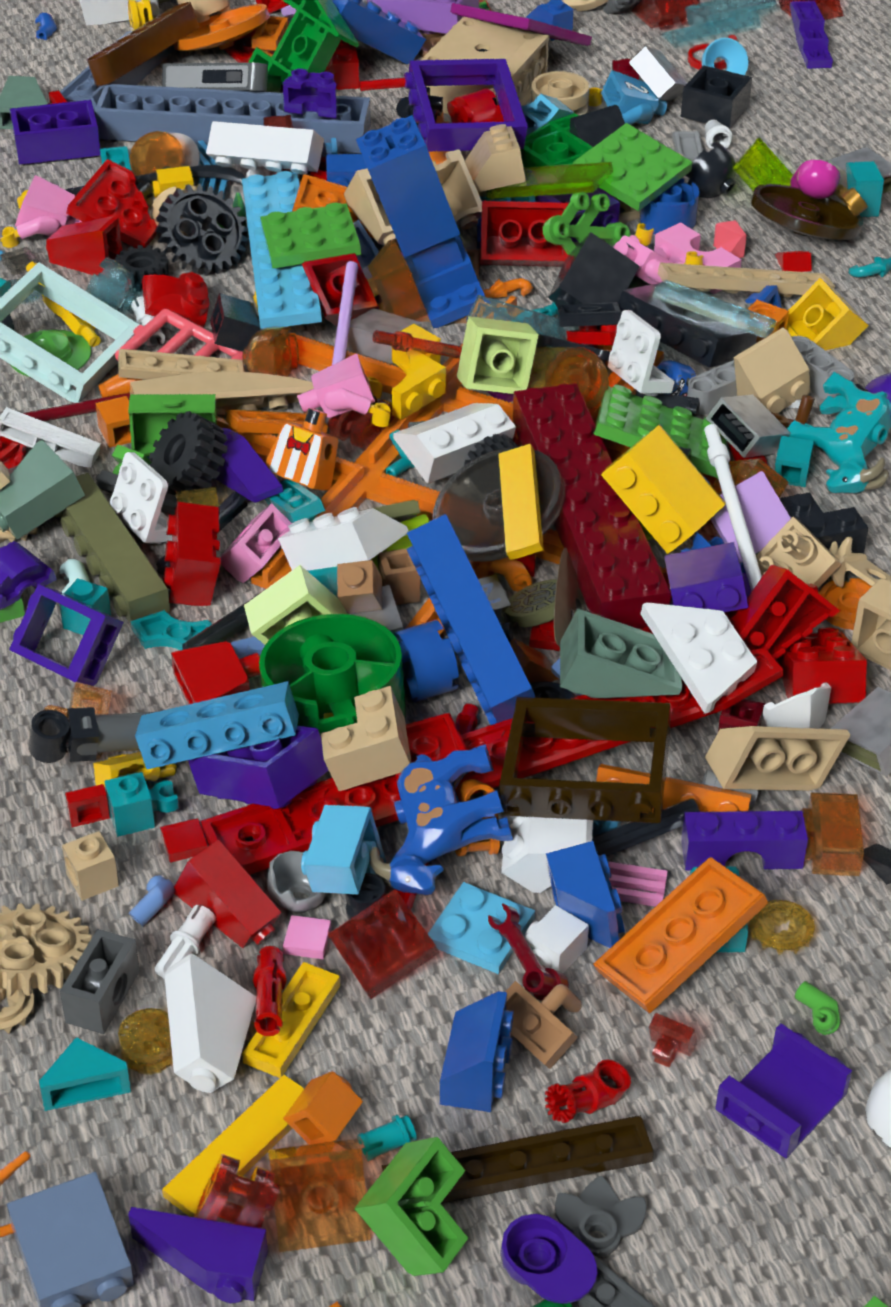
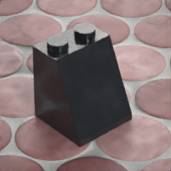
M590 232L567 256L548 298L556 306L612 302L619 304L622 290L628 288L640 266Z

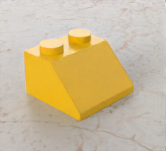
M821 278L788 310L787 331L790 336L806 337L824 350L850 345L869 326L847 301Z

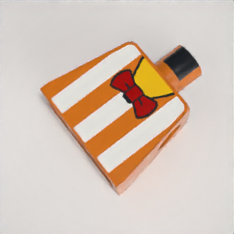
M308 408L303 425L292 422H285L265 461V464L273 474L316 490L328 491L331 488L339 441L337 437L322 432L327 413Z

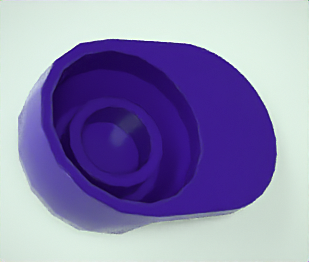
M540 1214L523 1215L512 1221L503 1234L500 1250L502 1264L509 1276L516 1282L528 1285L542 1298L560 1304L576 1302L584 1298L592 1290L597 1277L596 1260L589 1248L558 1221Z

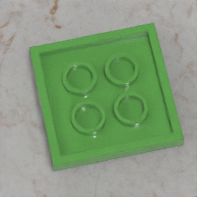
M625 123L575 160L572 171L635 210L640 211L688 174L692 169L693 162L630 124Z
M330 203L325 207L319 208L302 207L293 212L282 213L277 211L271 212L267 216H260L272 269L355 253L356 256L361 255L360 242L347 203Z

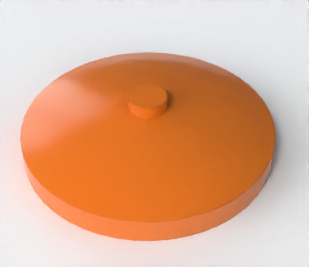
M254 4L210 16L209 20L198 23V29L174 43V49L179 51H196L218 46L220 49L229 48L234 45L233 41L251 33L270 18L268 8L265 4Z

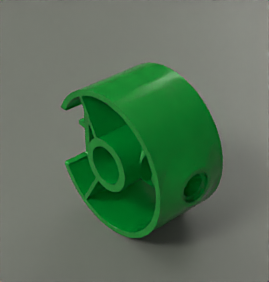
M325 614L305 618L277 632L269 639L261 652L259 669L262 687L288 681L299 714L297 726L317 728L320 737L322 733L358 722L354 697L391 686L404 718L406 717L401 647L394 634L376 621L350 614ZM324 713H333V717L324 719Z

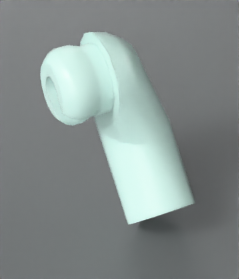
M68 559L61 565L60 574L65 573L64 579L69 580V583L61 591L62 593H65L77 578L90 582L85 567L79 560Z

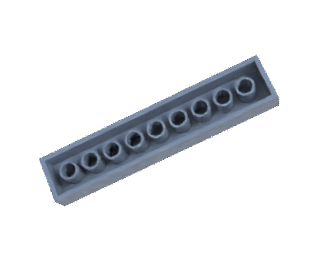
M105 84L94 110L99 139L154 142L163 135L180 133L190 137L196 145L201 140L208 145L212 121L314 130L324 139V143H331V138H336L337 152L361 153L355 139L362 137L366 132L370 131L371 127L370 97L337 96V118L318 116V113L314 111H307L303 114L284 112L283 93Z

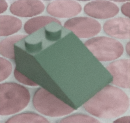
M577 609L560 641V687L572 693L583 694L592 698L679 695L682 690L681 676L652 633Z

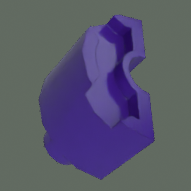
M305 69L293 70L291 76L283 82L284 112L303 114L307 111H314L321 117L337 118V89L334 75L331 72L314 73L308 72Z
M13 541L7 546L0 548V610L20 600L22 592L27 587L32 586L36 589L38 584L46 586L57 580L54 570L18 542Z

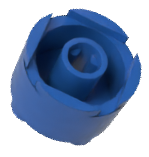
M682 177L641 209L640 222L646 224L645 228L647 230L653 228V234H657L678 223H682L691 229L694 228L697 220L698 186L693 182L692 186L684 183L685 178Z
M437 620L393 633L401 647L405 694H407L412 702L422 701L458 689V685L452 683L453 679L459 678L455 653L449 638L441 639L438 630L444 628Z

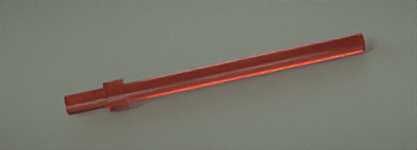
M375 330L372 336L374 343L389 345L394 350L403 352L415 350L460 359L462 346L415 338L407 332L396 331L395 333Z

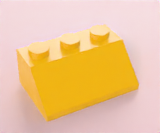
M660 424L610 464L601 474L667 554L671 553L696 533L726 504Z

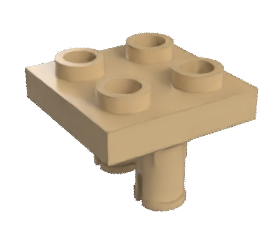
M794 516L756 555L762 576L770 565H775L788 569L804 583H812L818 586V588L842 564Z

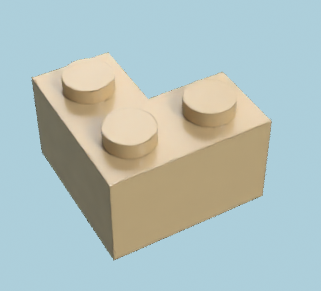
M391 686L354 697L358 722L321 734L324 761L338 791L401 773L409 763H412L405 718Z

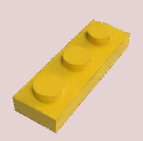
M303 962L282 993L283 1025L279 1027L280 1032L274 1036H263L256 1032L242 1053L243 1064L281 1078L340 988V976Z

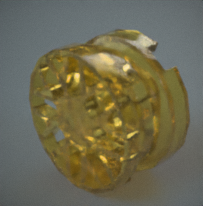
M146 1008L128 1015L121 1023L118 1031L122 1060L126 1061L127 1067L137 1071L138 1074L151 1075L161 1073L165 1068L172 1066L173 1058L168 1013L161 1009Z

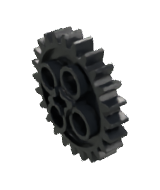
M188 184L183 191L177 188L173 195L169 194L159 208L160 212L156 217V221L159 224L155 231L162 233L158 242L167 243V247L163 252H173L175 255L172 258V262H176L179 259L183 261V270L190 265L194 273L201 268L204 276H207L211 269L214 273L219 274L222 269L229 270L233 264L236 265L241 259L240 257L247 250L245 246L249 239L245 236L248 233V228L242 226L247 218L238 217L237 214L241 207L232 208L230 205L233 202V198H229L226 201L222 199V190L215 195L213 194L212 186H209L205 192L201 184H198L194 191ZM180 231L185 232L188 235V237L183 235ZM206 245L210 246L214 251L209 250Z

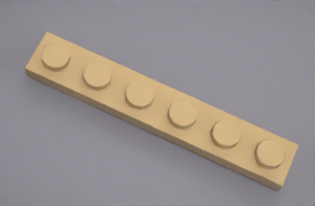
M660 263L658 268V275L668 288L674 290H682L683 287H688L703 292L719 289L732 294L739 291L760 293L766 285H777L779 295L792 297L793 294L804 295L819 278L823 279L833 289L835 287L824 273Z

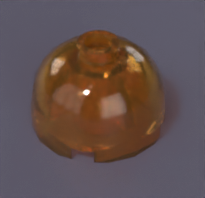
M265 327L251 337L243 351V362L247 366L248 372L288 377L292 369H298V343L296 336L289 334L290 327Z
M570 347L558 352L549 361L544 374L545 387L577 383L589 410L599 404L605 390L609 386L608 372L602 359L593 351L582 347Z

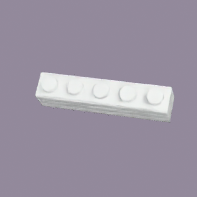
M7 407L0 416V436L31 448L37 442L43 440L61 459L78 466L91 468L99 456L101 443Z

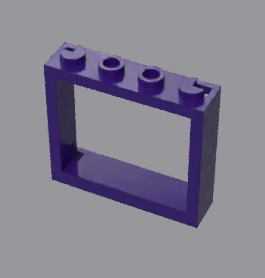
M506 59L410 60L409 72L404 73L405 89H409V105L414 106L413 118L418 123V129L428 152L454 151L459 149L460 151H472L484 132L490 131L492 126L505 124L507 127L512 126L519 148L524 149L528 126ZM493 85L504 122L435 123L425 86Z

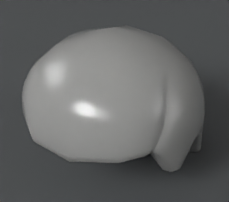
M288 851L278 854L269 865L267 879L269 895L275 903L291 912H306L314 909L327 896V893L312 892L307 875L302 873L301 860L304 852ZM302 892L308 895L309 898H297L293 893Z

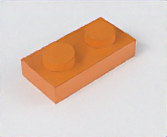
M270 16L266 22L256 29L251 38L252 48L258 47L266 52L275 51L289 26L288 18Z

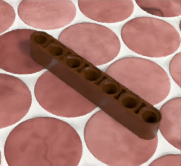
M185 2L168 9L89 57L87 63L96 86H102L119 79L198 29L199 24L191 2Z

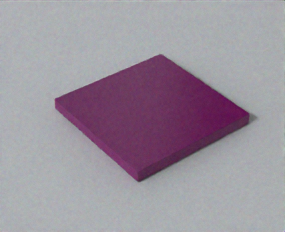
M452 3L450 12L458 16L548 35L550 39L583 46L591 44L592 36L529 18Z

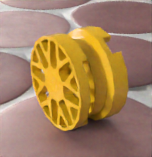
M128 0V15L130 26L133 28L132 31L144 25L145 20L147 23L153 19L149 0L138 2Z

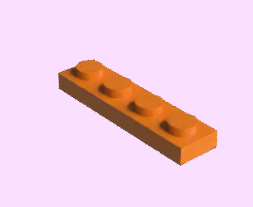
M600 764L596 782L649 784L650 773ZM666 777L662 809L687 799H694L700 812L749 811L752 794Z

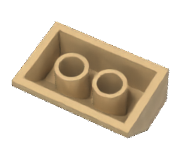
M505 124L492 126L490 131L482 134L465 160L478 192L526 182L521 152L512 126L507 127Z
M759 726L719 729L705 758L723 789L810 791L821 787L850 737V733L844 729Z

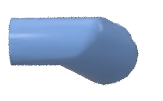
M160 875L152 877L147 883L146 889L148 893L128 913L142 927L173 897L175 889L171 880L165 879Z

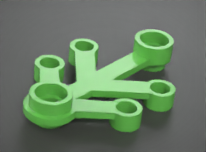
M585 192L572 194L570 203L561 216H552L544 223L543 235L549 243L561 245L569 255L576 248L570 237L576 238L581 243L591 232L600 239H605L606 243L613 247L615 243L620 241L622 236H630V229L621 222L610 223L606 227L590 226L599 212L609 209L610 201L606 194L594 195L590 201ZM586 210L576 225H569L578 211Z

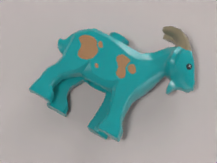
M833 372L823 384L824 392L828 394L839 393L841 395L836 397L827 396L820 405L821 414L839 412V414L832 421L830 427H813L807 423L801 424L794 420L787 428L791 433L789 437L813 440V445L820 447L827 457L839 467L838 470H826L829 476L826 486L830 492L857 493L864 490L881 488L889 477L888 470L884 469L885 459L880 458L875 466L868 469L865 457L877 444L885 442L891 428V403L886 398L887 393L881 391L873 394L862 391L856 387L854 382L844 378L839 373Z

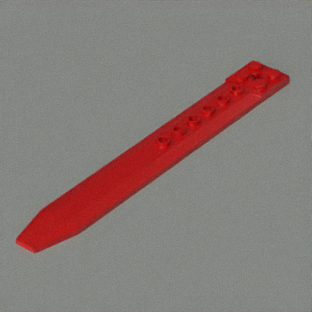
M766 648L750 650L757 660L755 672L745 681L739 682L736 689L730 695H723L715 702L714 709L706 714L682 678V690L679 695L592 698L580 695L571 699L670 703V728L726 710L783 677V668ZM513 718L461 735L467 750L486 744L493 771L483 774L471 771L462 778L460 783L465 780L475 779L491 788L499 786ZM524 737L517 778H525L631 741ZM394 775L342 791H338L333 778H329L304 789L292 798V802L285 807L273 809L270 806L250 804L202 820L201 825L208 844L211 845L219 839L245 871L251 875L268 869L270 862L278 854L288 851H308L312 841L313 825L315 821H319L324 805L370 807L377 828L399 820L394 802L401 799ZM477 790L472 795L480 793L482 790ZM251 836L255 839V841L246 842L245 838Z

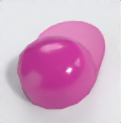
M809 160L798 167L790 183L792 187L799 188L805 195L811 198L823 199L835 193L841 176L838 169L829 162Z

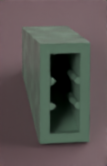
M8 77L0 95V129H13L10 108L48 104L35 77Z
M43 440L34 445L10 474L11 482L0 490V530L2 532L9 530L18 540L85 496L74 472Z

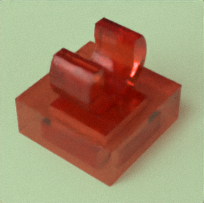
M655 1012L648 1027L651 1040L657 1042L652 1056L655 1057L654 1062L669 1068L676 1057L677 1051L691 1056L697 1045L696 1033L694 1028Z

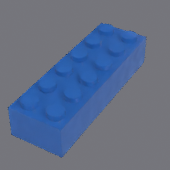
M442 515L407 532L413 545L407 548V552L433 603L490 725L513 718L517 697L536 698L447 515Z

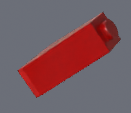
M112 216L61 226L46 239L49 262L108 280L116 273L114 260H116V255H120V251H122L119 218Z
M219 839L187 862L174 886V894L191 908L199 905L200 908L204 906L212 911L216 917L213 925L241 948L246 947L252 941L258 946L276 931L273 924L281 914V911Z

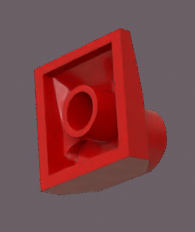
M188 272L181 274L179 278L153 274L143 276L142 289L145 314L155 317L163 309H168L202 328L204 327L209 309L207 285L199 274Z

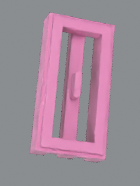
M608 862L611 872V878H609L612 889H617L620 901L656 907L663 900L668 871Z

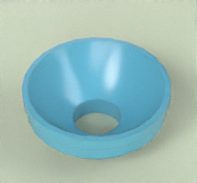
M716 39L708 45L702 55V66L715 68V59L722 58L727 64L725 71L745 75L747 72V53L744 47L734 39Z

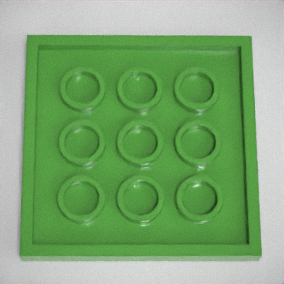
M606 385L601 399L594 435L631 448L660 424L678 447L691 449V462L699 472L718 478L716 469L710 464L707 454L709 445L704 429L706 426L711 425L706 417L701 419L692 416L691 411L679 406H675L674 409L661 405L662 402L652 396L641 398L631 394L632 391L624 386L614 385L610 387ZM720 434L722 443L726 445V439Z

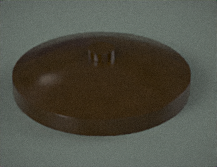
M764 184L754 189L751 198V205L760 214L801 236L808 235L837 240L854 239L860 235L864 223L860 215L855 216L846 205L829 197L823 199L811 198L797 187Z

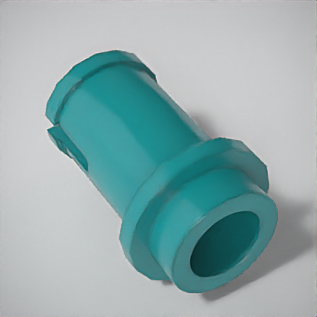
M397 1114L392 1116L391 1122L368 1132L358 1134L357 1139L358 1143L364 1146L361 1150L367 1161H371L373 1158L401 1147L405 1143L417 1140V1135L408 1115L400 1117Z

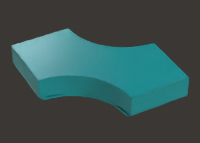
M165 610L130 621L131 628L144 649L164 646L183 650V643L212 625L208 620L197 622L181 621L171 617Z

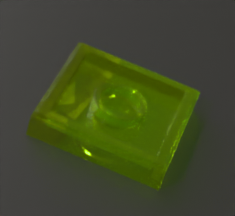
M760 137L749 146L732 167L753 192L757 186L764 184L791 185L790 182L793 174Z

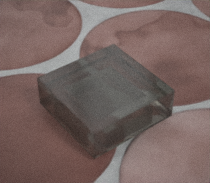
M28 247L0 255L1 263L13 276L27 272L26 266L28 263L39 262Z

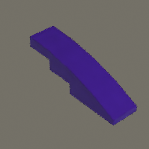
M790 1V11L796 40L807 69L832 68L833 58L828 51L829 39L824 31L825 20L816 2Z

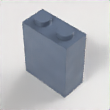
M96 1171L6 1203L11 1227L39 1307H81V1305L96 1299L104 1302L112 1301L122 1296L128 1287L134 1285L131 1264Z

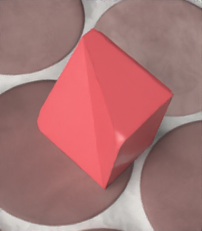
M736 220L717 223L713 246L717 249L722 247L736 257L744 258L747 235Z

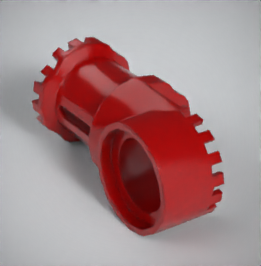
M609 1059L602 1060L591 1072L577 1076L573 1079L572 1083L566 1085L555 1083L549 1086L548 1090L545 1091V1095L548 1096L545 1097V1101L548 1102L545 1108L550 1109L548 1114L549 1116L553 1115L552 1119L554 1121H562V1123L571 1121L576 1114L581 1112L587 1114L595 1113L601 1108L615 1105L629 1089L631 1077L628 1071L618 1062ZM601 1076H608L607 1079H612L617 1089L606 1085ZM567 1105V1109L560 1110V1107Z

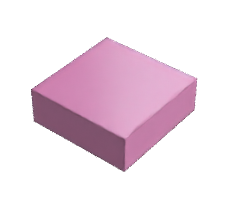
M291 915L283 944V954L324 959L331 932V920Z

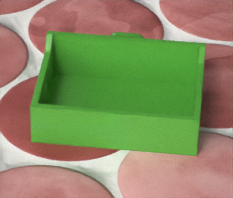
M130 394L128 413L132 450L150 456V453L155 451V447H153L155 440L159 441L161 438L159 433L162 428L167 429V423L171 419L176 420V416L179 413L185 414L186 411L194 412L217 425L216 394Z

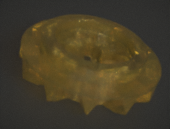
M787 900L768 901V904L749 921L752 940H759L763 950L769 947L776 949L778 955L784 950H790L796 954L800 947H809L815 930L814 921L809 912L802 906ZM790 920L788 931L774 932L775 925L781 926Z

